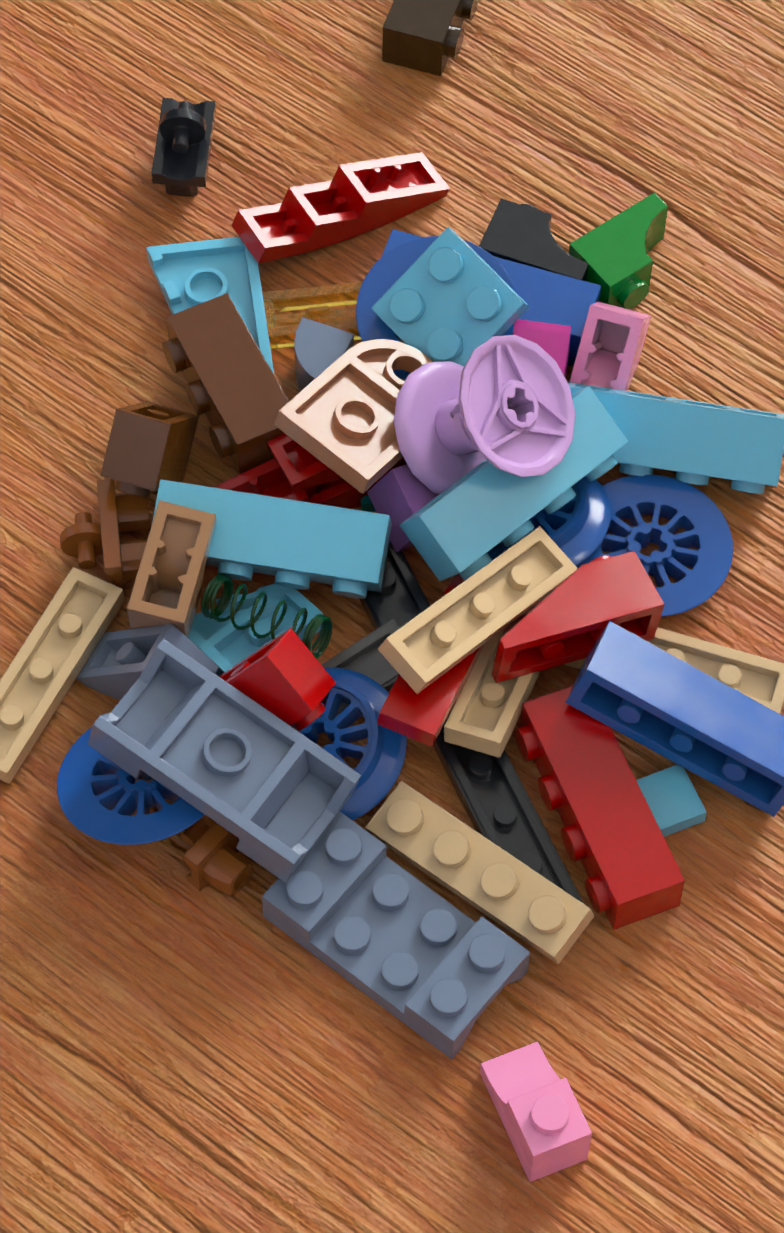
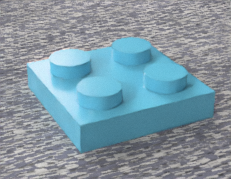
M447 227L371 309L405 344L418 349L433 362L452 361L465 366L474 349L493 336H502L530 306L453 229Z

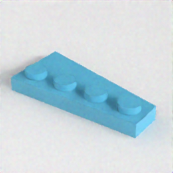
M240 237L146 247L147 260L172 315L228 293L274 374L259 267L257 261Z

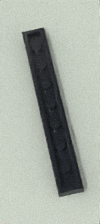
M389 540L381 592L367 590L366 598L359 599L374 630L393 618L401 628L430 607L403 552H396ZM449 712L433 747L475 830L583 903L505 750L501 757L498 758L445 742L444 726L451 714Z

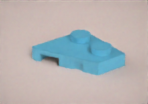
M271 584L259 587L255 592L247 594L243 605L234 615V621L238 626H246L250 623L253 604L256 597L263 591L267 593L266 606L261 616L254 623V629L260 635L270 631L274 610L278 603L284 599L287 601V611L281 624L274 631L275 638L288 629H292L297 613L302 608H306L308 612L306 623L298 635L302 641L305 629L311 619L318 614L323 615V613L296 589ZM238 594L234 610L239 604L242 594ZM233 595L225 611L218 616L219 618H226L230 615ZM264 595L259 600V603L255 611V616L259 612V609L264 599ZM220 598L215 599L217 605L220 601ZM284 603L282 604L277 613L275 624L279 620V617L284 607ZM202 612L195 614L188 637L219 666L215 673L217 676L222 675L272 641L271 635L258 639L254 636L251 627L238 631L234 628L231 618L225 622H217L214 619L205 617ZM304 612L301 614L298 620L295 632L297 631L302 622ZM322 623L316 630V633H318L321 630Z

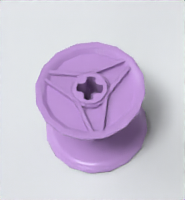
M517 335L493 336L473 350L465 366L452 361L425 363L406 378L397 395L394 414V427L402 456L412 474L427 488L437 494H441L485 459L497 469L518 477L544 475L562 462L573 440L575 410L570 386L557 362L537 343Z

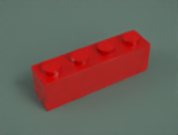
M572 685L522 703L520 727L515 728V738L526 762L534 760L541 775L538 778V787L545 806L549 811L557 809L565 826L561 828V835L569 857L573 862L581 860L589 877L585 879V887L594 910L597 913L605 911L613 930L680 906L685 880L611 727L565 703L573 687Z

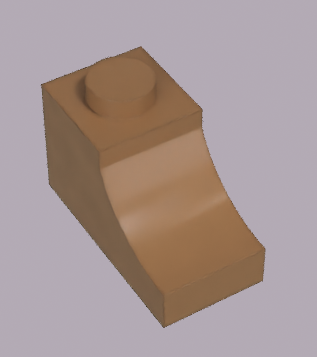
M159 500L127 606L130 629L173 624L187 638L189 637L202 592L205 565L216 525L215 514Z

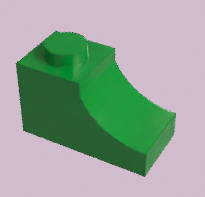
M655 192L570 243L569 254L588 263L587 282L601 285L599 302L631 309L637 306L649 293L653 260L647 254L658 242L664 239L668 212L667 204Z

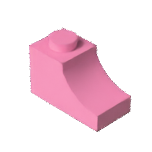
M599 301L591 304L570 382L628 391L634 372L638 367L651 315Z
M538 1041L481 1063L480 1074L529 1182L587 1160L592 1132L567 1078L560 1079L546 1059Z

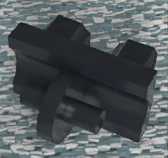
M173 98L162 99L152 167V184H165L167 194L194 197L198 195L199 187H206L216 115L215 101L192 104L187 101L179 102Z

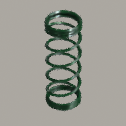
M219 574L211 579L201 600V609L205 617L214 619L217 622H225L231 618L234 628L238 631L251 627L254 636L258 639L271 635L272 640L275 639L274 631L281 624L287 611V601L285 599L280 601L274 610L270 631L260 635L255 631L254 623L261 616L266 606L267 593L263 591L256 597L251 611L250 623L246 626H238L234 621V615L243 605L247 595V585L243 583L236 589L231 602L230 615L226 618H219L218 616L225 611L231 600L233 581L230 577ZM224 582L222 596L214 609L215 595ZM244 587L241 600L234 610L237 596ZM264 595L262 605L259 609V612L255 616V611L259 603V600ZM284 603L282 613L279 617V620L275 624L277 613L282 604ZM306 608L299 610L293 622L292 630L297 636L306 623L308 614ZM304 612L302 622L297 631L295 632L298 620L301 614ZM318 614L311 619L302 638V642L310 651L318 645L312 653L316 659L326 650L333 628L331 619L322 614ZM322 623L319 636L311 646L316 630Z

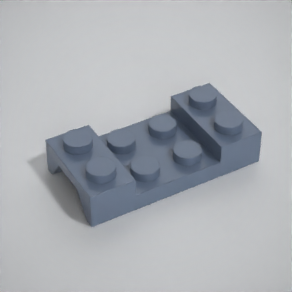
M164 638L154 650L138 680L110 713L100 715L93 723L88 741L90 747L136 779L142 772H145L239 838L236 849L285 883L351 798L361 777L355 770Z
M341 812L329 825L289 880L285 883L278 878L262 896L264 918L450 1059H453L458 1054L475 1021L507 984L521 980L528 972L530 951L481 916L475 922L388 858L386 856L385 844Z

